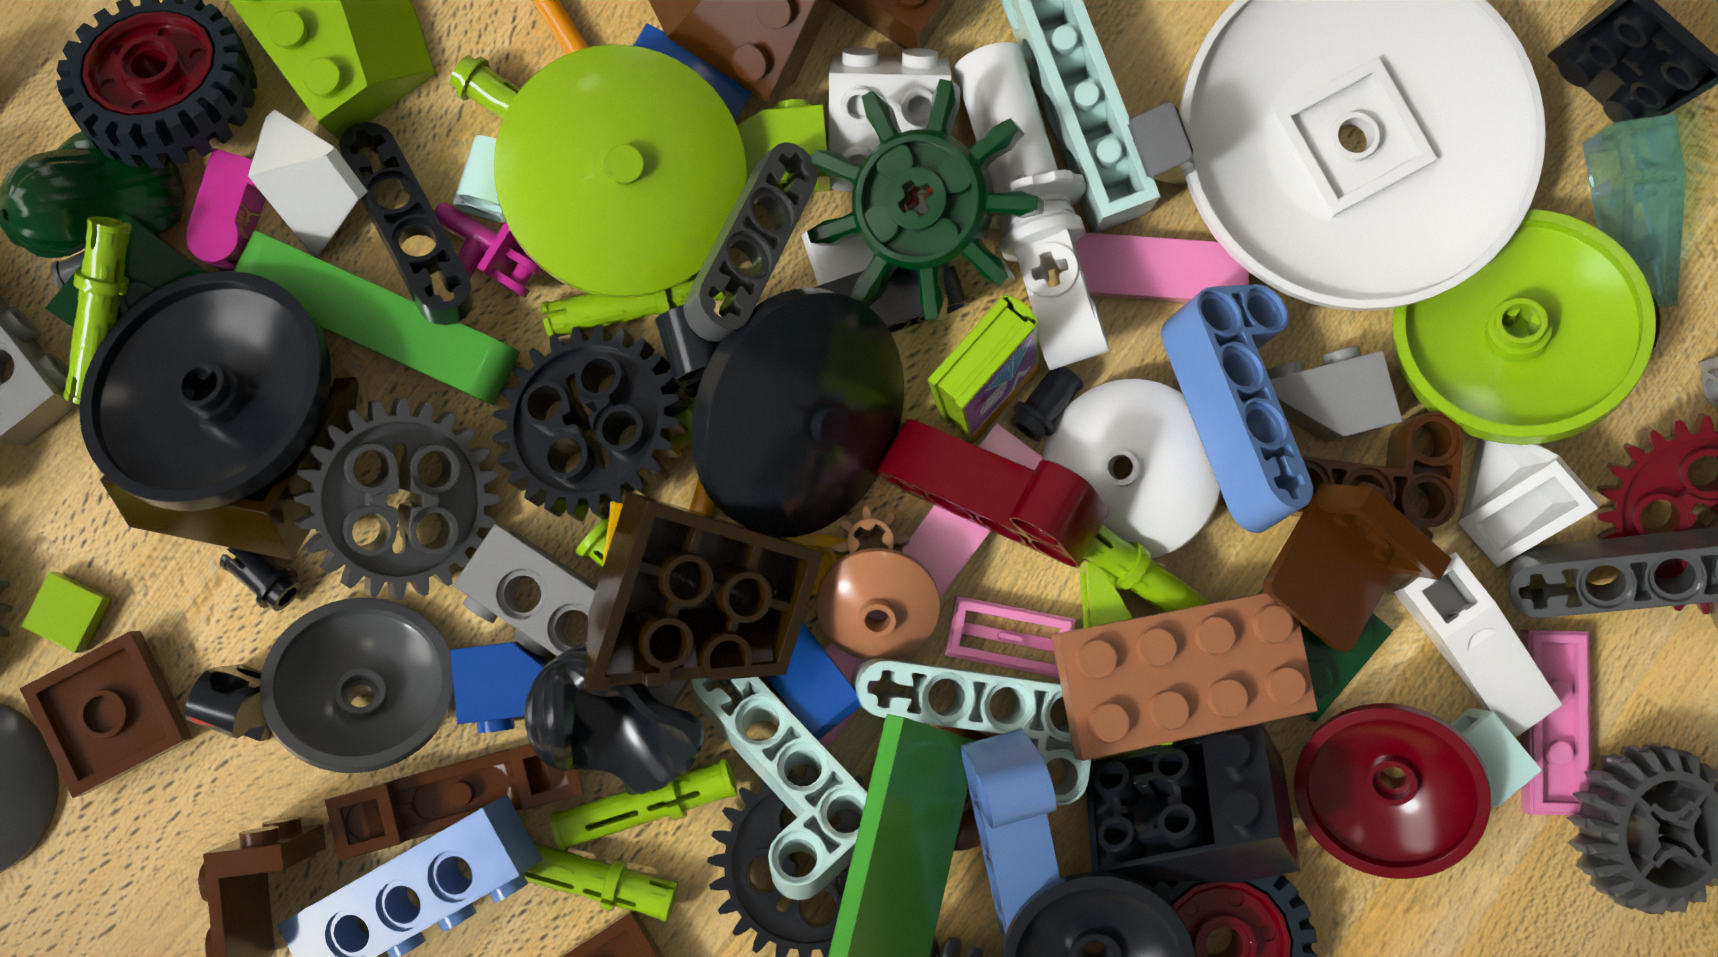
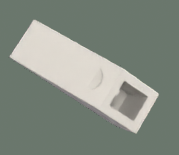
M1456 552L1447 554L1452 560L1441 580L1413 576L1393 592L1483 708L1488 711H1494L1516 738L1561 707L1562 703L1496 602Z

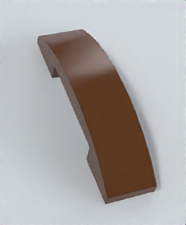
M531 743L332 797L326 799L325 804L338 858L341 861L400 845L411 839L441 832L506 794L516 811L521 809L524 811L582 795L585 792L579 769L560 771L549 767L538 758Z

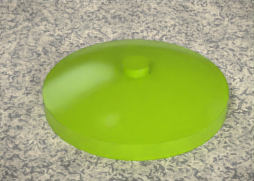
M608 44L580 49L556 59L534 74L520 89L507 109L499 128L494 154V179L498 202L509 230L525 253L541 269L566 285L586 293L612 298H636L653 295L676 287L696 275L704 264L747 182L746 158L740 132L732 114L714 88L694 70L675 58L655 50L632 45Z
M1528 209L1524 219L1508 243L1474 275L1430 299L1394 308L1392 318V343L1395 358L1404 380L1417 399L1430 412L1445 414L1460 426L1462 432L1487 441L1515 445L1542 444L1572 437L1590 429L1616 411L1628 398L1640 380L1649 362L1656 334L1655 307L1650 288L1643 273L1626 250L1610 236L1582 220L1569 215L1539 209Z

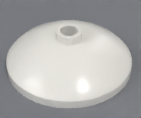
M1122 379L1096 386L1080 395L1065 408L1055 421V431L1051 436L1047 437L1042 457L1045 458L1044 460L1060 464L1087 480L1109 509V514L1103 525L1127 542L1135 543L1136 541L1141 543L1150 551L1151 559L1165 556L1183 547L1210 520L1219 502L1221 490L1184 395L1181 392L1150 380ZM1127 456L1132 462L1133 469L1127 478L1119 480L1114 475L1113 465L1118 458Z

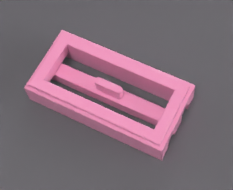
M955 596L945 656L1059 678L1056 658L1054 664L960 646L961 636L964 634L1054 652L1052 639L964 622L966 610L1060 628V632L1074 630L1076 619Z

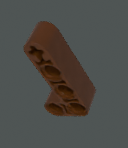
M1427 412L1398 423L1391 431L1388 441L1386 467L1302 456V459L1311 478L1313 495L1320 483L1350 485L1355 478L1362 482L1374 484L1387 491L1394 498L1393 506L1406 518L1414 520L1426 528L1438 527L1449 521L1454 515L1458 503L1463 433L1460 426L1441 412ZM1420 427L1428 430L1434 438L1435 447L1430 457L1421 453L1416 445L1415 437ZM1415 486L1421 488L1428 497L1429 507L1423 517L1414 513L1410 506L1409 497ZM1221 492L1218 505L1227 507ZM1307 506L1303 507L1302 509L1298 510L1290 516L1301 517L1302 513L1304 512Z

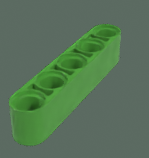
M253 230L234 269L237 272L261 276L286 289L308 310L319 327L493 406L496 405L501 394L500 390L504 388L520 354V351L460 322L450 325L434 324L425 319L415 302Z

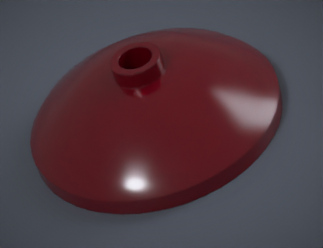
M1393 703L1365 704L1332 716L1322 723L1306 741L1301 750L1294 775V794L1297 808L1302 821L1313 838L1328 853L1342 863L1361 872L1391 879L1420 878L1452 867L1465 858L1478 844L1484 834L1490 816L1491 788L1489 777L1476 749L1461 732L1448 722L1427 711L1407 705ZM1387 767H1397L1405 775L1400 778H1392L1386 775L1383 770Z

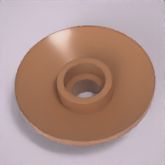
M867 548L844 556L830 567L819 585L816 610L824 633L842 651L865 660L873 658L897 659L917 650L931 636L939 618L940 598L933 577L916 559L893 549ZM881 610L889 617L876 620L866 615L870 611Z

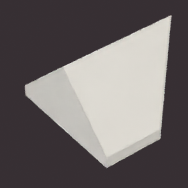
M276 110L265 118L248 177L308 251L318 258L355 204L368 191L334 146Z
M1479 438L1458 523L1498 568L1597 510L1601 503L1559 455L1537 444H1503Z

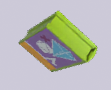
M1009 295L1002 296L928 378L941 419L947 424L951 422L964 433L965 439L971 444L978 440L1040 370L1037 318L1022 301Z

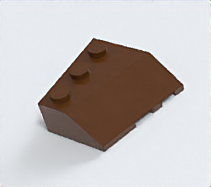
M649 0L667 38L768 102L795 83L834 0Z

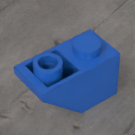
M518 642L451 649L450 658L457 724L477 722L478 733L514 729V717L524 716L525 699L532 682L538 672L550 661L531 652Z

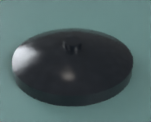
M214 271L174 281L157 289L130 308L110 329L98 346L86 372L80 398V425L86 448L96 466L110 481L135 498L150 505L176 511H197L212 509L241 500L257 492L283 473L297 459L314 435L322 419L331 384V361L327 342L318 323L308 310L286 289L261 276L237 271Z
M808 287L792 289L772 296L756 305L745 325L721 340L708 362L698 387L692 415L691 441L693 458L700 482L712 502L726 516L751 530L781 538L798 537L821 530L834 523L849 512L869 491L879 476L876 472L898 434L904 403V375L899 350L891 332L879 315L861 301L834 291Z

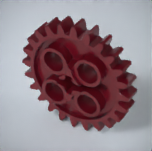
M1704 413L1698 414L1693 431H1689L1681 419L1677 417L1670 418V436L1665 438L1654 429L1646 428L1645 434L1649 443L1647 448L1641 450L1627 442L1623 445L1626 453L1632 459L1628 466L1608 463L1607 468L1619 478L1617 485H1600L1597 487V491L1601 495L1612 500V506L1595 510L1594 516L1600 521L1612 523L1613 526L1597 535L1598 540L1718 527V475L1710 483L1701 486L1692 485L1688 476L1690 466L1698 458L1711 455L1715 456L1718 460V431L1714 430L1711 417ZM1656 500L1669 501L1672 512L1666 524L1658 528H1646L1641 525V511L1647 504ZM1700 502L1705 506L1711 507L1710 511L1716 516L1708 525L1697 520L1698 518L1691 511ZM1678 558L1665 560L1658 565L1654 575L1660 578L1676 577L1685 570L1687 561ZM1709 603L1696 604L1703 614L1710 613ZM1685 605L1672 607L1677 611H1681Z

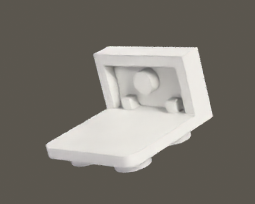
M851 47L843 49L842 56H831L829 70L828 151L838 152L854 163L862 164L867 156L880 144L875 129L866 118L862 96L870 91H874L882 96L893 108L897 123L902 132L926 129L930 116L932 97L939 80L951 81L949 59L938 58L937 51L924 48L906 49L902 51V57H878V50ZM830 177V187L836 191H853V184L850 181ZM921 189L918 193H929V192H927L926 190Z

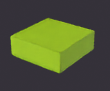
M49 572L21 627L74 653L85 652L112 598L60 572Z

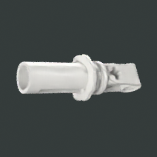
M1001 42L978 48L961 58L954 67L955 77L960 87L962 100L965 102L976 143L992 127L1009 118L1015 121L1025 133L1012 150L998 157L987 167L994 193L1023 191L1044 200L1043 214L1027 218L996 215L992 217L989 228L1000 230L1002 239L999 245L1003 258L1019 263L1033 313L1037 318L1039 344L1049 370H1053L1109 352L1106 334L1094 299L1090 296L1075 248V243L1085 234L1082 218L1075 215L1072 207L1082 199V195L1086 192L1087 184L1084 175L1074 174L1071 170H1058L1031 84V75L1022 47L1012 42ZM1059 268L1061 284L1049 287L1047 283L1049 281L1048 271Z

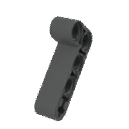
M1718 527L1533 546L1508 561L1506 565L1505 577L1511 602L1519 612L1529 617L1548 618L1709 603L1710 615L1718 631ZM1678 558L1687 561L1685 570L1676 577L1660 578L1654 575L1658 565L1665 560ZM1608 565L1619 569L1616 579L1608 584L1595 585L1586 580L1589 572L1596 567ZM1563 570L1571 571L1575 587L1566 588L1565 583L1567 582ZM1543 574V588L1530 589V576Z

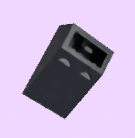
M1599 0L1547 55L1558 65L1559 72L1565 80L1574 86L1584 88L1603 105V110L1609 119L1620 126L1629 128L1634 134L1718 84V56L1654 0Z
M1262 723L1176 742L1173 745H1163L1091 761L1086 795L1092 872H1111L1142 880L1240 883L1301 871L1283 759Z

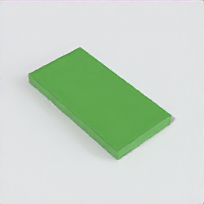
M886 715L828 957H930L968 790L961 755V745L974 742L975 740L906 717Z

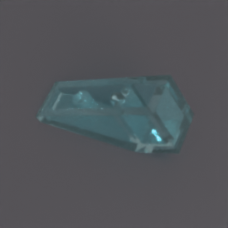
M1671 114L1615 122L1583 142L1597 227L1623 247L1636 262L1659 308L1672 307L1677 305L1686 181V171L1676 116Z

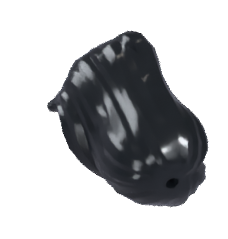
M581 644L563 652L538 672L525 699L524 721L533 750L538 758L549 767L560 771L582 769L611 773L624 783L625 790L630 795L645 794L650 790H660L672 781L677 780L682 774L687 773L693 767L705 737L703 721L688 711L662 704L651 695L643 684L610 686L609 690L586 691L584 689V676L587 667V644Z

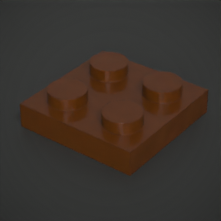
M129 631L20 688L72 798L86 795L193 739L141 631Z

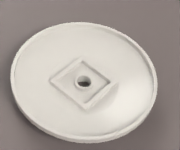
M1235 0L1219 17L1203 40L1190 67L1180 103L1179 114L1194 151L1193 172L1189 173L1185 179L1200 216L1213 236L1232 258L1265 284L1293 298L1332 309L1378 311L1404 307L1441 294L1474 275L1497 255L1521 224L1534 198L1544 161L1546 138L1545 114L1536 75L1522 44L1508 23L1486 0ZM1354 125L1359 127L1366 136L1367 145L1365 151L1353 153L1346 150L1339 142L1338 132L1340 126Z

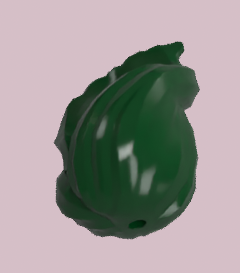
M81 131L68 138L57 150L34 154L6 174L0 186V227L4 230L10 242L17 247H23L39 257L49 259L63 258L85 248L87 219L89 217L101 216L119 219L126 211L157 235L170 230L181 220L183 214L184 184L179 168L170 156H166L164 168H150L144 159L140 167L129 166L125 164L121 157L117 161L107 157Z

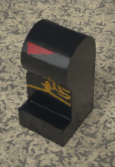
M242 664L213 667L204 671L197 679L188 696L184 713L186 720L237 739L244 735L257 741L269 740L272 731L267 724L260 699L262 672Z

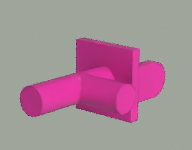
M443 202L439 204L434 213L442 227L464 240L457 255L469 275V279L478 268L502 286L526 298L530 292L525 288L533 274L540 276L543 269L521 248L509 230L506 221L497 233L448 203Z

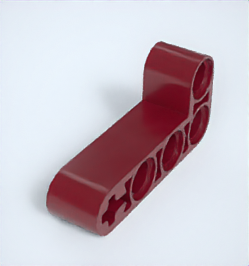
M908 418L903 423L876 471L879 476L890 484L919 499L1075 568L1081 566L1109 514L1108 507L1092 485L1077 473L1049 460H1041L1036 469L1033 470L924 423Z

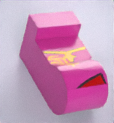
M213 148L188 222L186 242L189 250L195 257L222 271H234L253 230L256 229L266 198L248 177L252 159Z

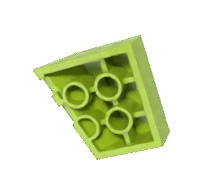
M229 0L315 119L339 141L347 128L357 123L370 122L436 74L416 9L411 0Z

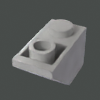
M1353 346L1323 355L1324 366L1303 371L1301 361H1295L1266 370L1286 420L1324 442L1346 438L1402 422L1383 351L1362 356L1359 346Z

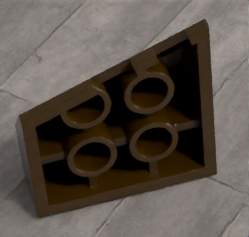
M356 377L334 378L322 419L310 439L309 445L327 448L331 444L322 428L325 424L337 427L343 432L348 429L344 411L347 409L356 411L359 387ZM305 447L297 459L283 473L257 492L224 506L197 511H176L150 505L121 489L105 475H103L100 481L129 527L293 560L311 529L298 528L294 522L301 516L310 513V506L292 500V494L308 491L311 482L295 474L296 469H315L318 461L309 454Z
M627 491L588 614L587 667L584 676V689L586 691L609 690L610 686L630 684L656 686L668 685L670 681L709 678L711 681L786 675L824 552L797 541L751 530L737 523Z

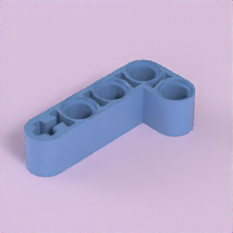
M1264 285L1208 287L1201 290L1162 325L1161 337L1230 514L1243 529L1253 533H1261L1307 506L1313 496L1311 478L1258 352L1259 348L1285 329L1288 325L1289 315L1281 297Z
M1022 728L961 745L964 770L1003 942L1007 929L1020 907L1038 890L1060 879L1047 813L1057 810L1052 780L1042 755Z

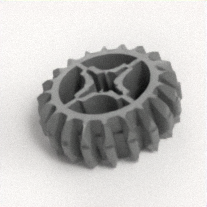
M1657 743L1644 744L1643 746H1622L1620 755L1614 753L1601 755L1602 771L1597 769L1584 771L1590 784L1588 791L1582 790L1572 793L1582 803L1580 813L1566 817L1573 825L1579 827V833L1567 842L1576 851L1583 853L1576 866L1583 870L1585 874L1591 876L1590 885L1595 887L1598 892L1608 895V898L1613 899L1614 903L1629 909L1636 908L1648 914L1657 913L1661 915L1666 910L1672 913L1677 911L1686 913L1688 902H1707L1706 885L1710 887L1718 886V782H1716L1718 770L1710 768L1708 764L1700 763L1699 757L1693 756L1688 751L1671 749L1670 746ZM1659 784L1654 791L1649 790L1653 786Z

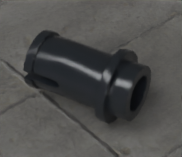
M1065 366L1049 370L1025 402L1018 401L1013 408L1016 413L1011 419L1012 424L1024 435L1037 442L1044 435L1051 436L1055 431L1053 423L1075 394L1083 388L1082 380Z
M228 548L227 550L236 558L232 559L227 554H223L220 559V567L229 571L257 595L256 604L261 608L271 607L274 611H280L287 607L301 590V583L296 580L297 572L291 567L282 568L268 555Z

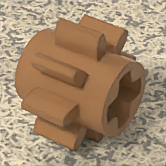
M867 505L863 506V520L855 525L848 520L841 519L839 523L844 532L848 534L846 543H838L833 546V551L838 555H847L862 550L857 540L861 534L871 538L878 531L884 534L882 537L883 547L895 550V547H903L909 544V536L904 534L893 536L891 528L896 520L894 512L887 514L883 521L872 518L871 510Z

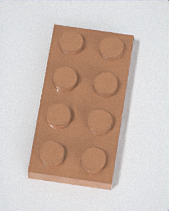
M1265 592L1051 634L1074 756L1077 760H1089L1318 711L1300 622Z

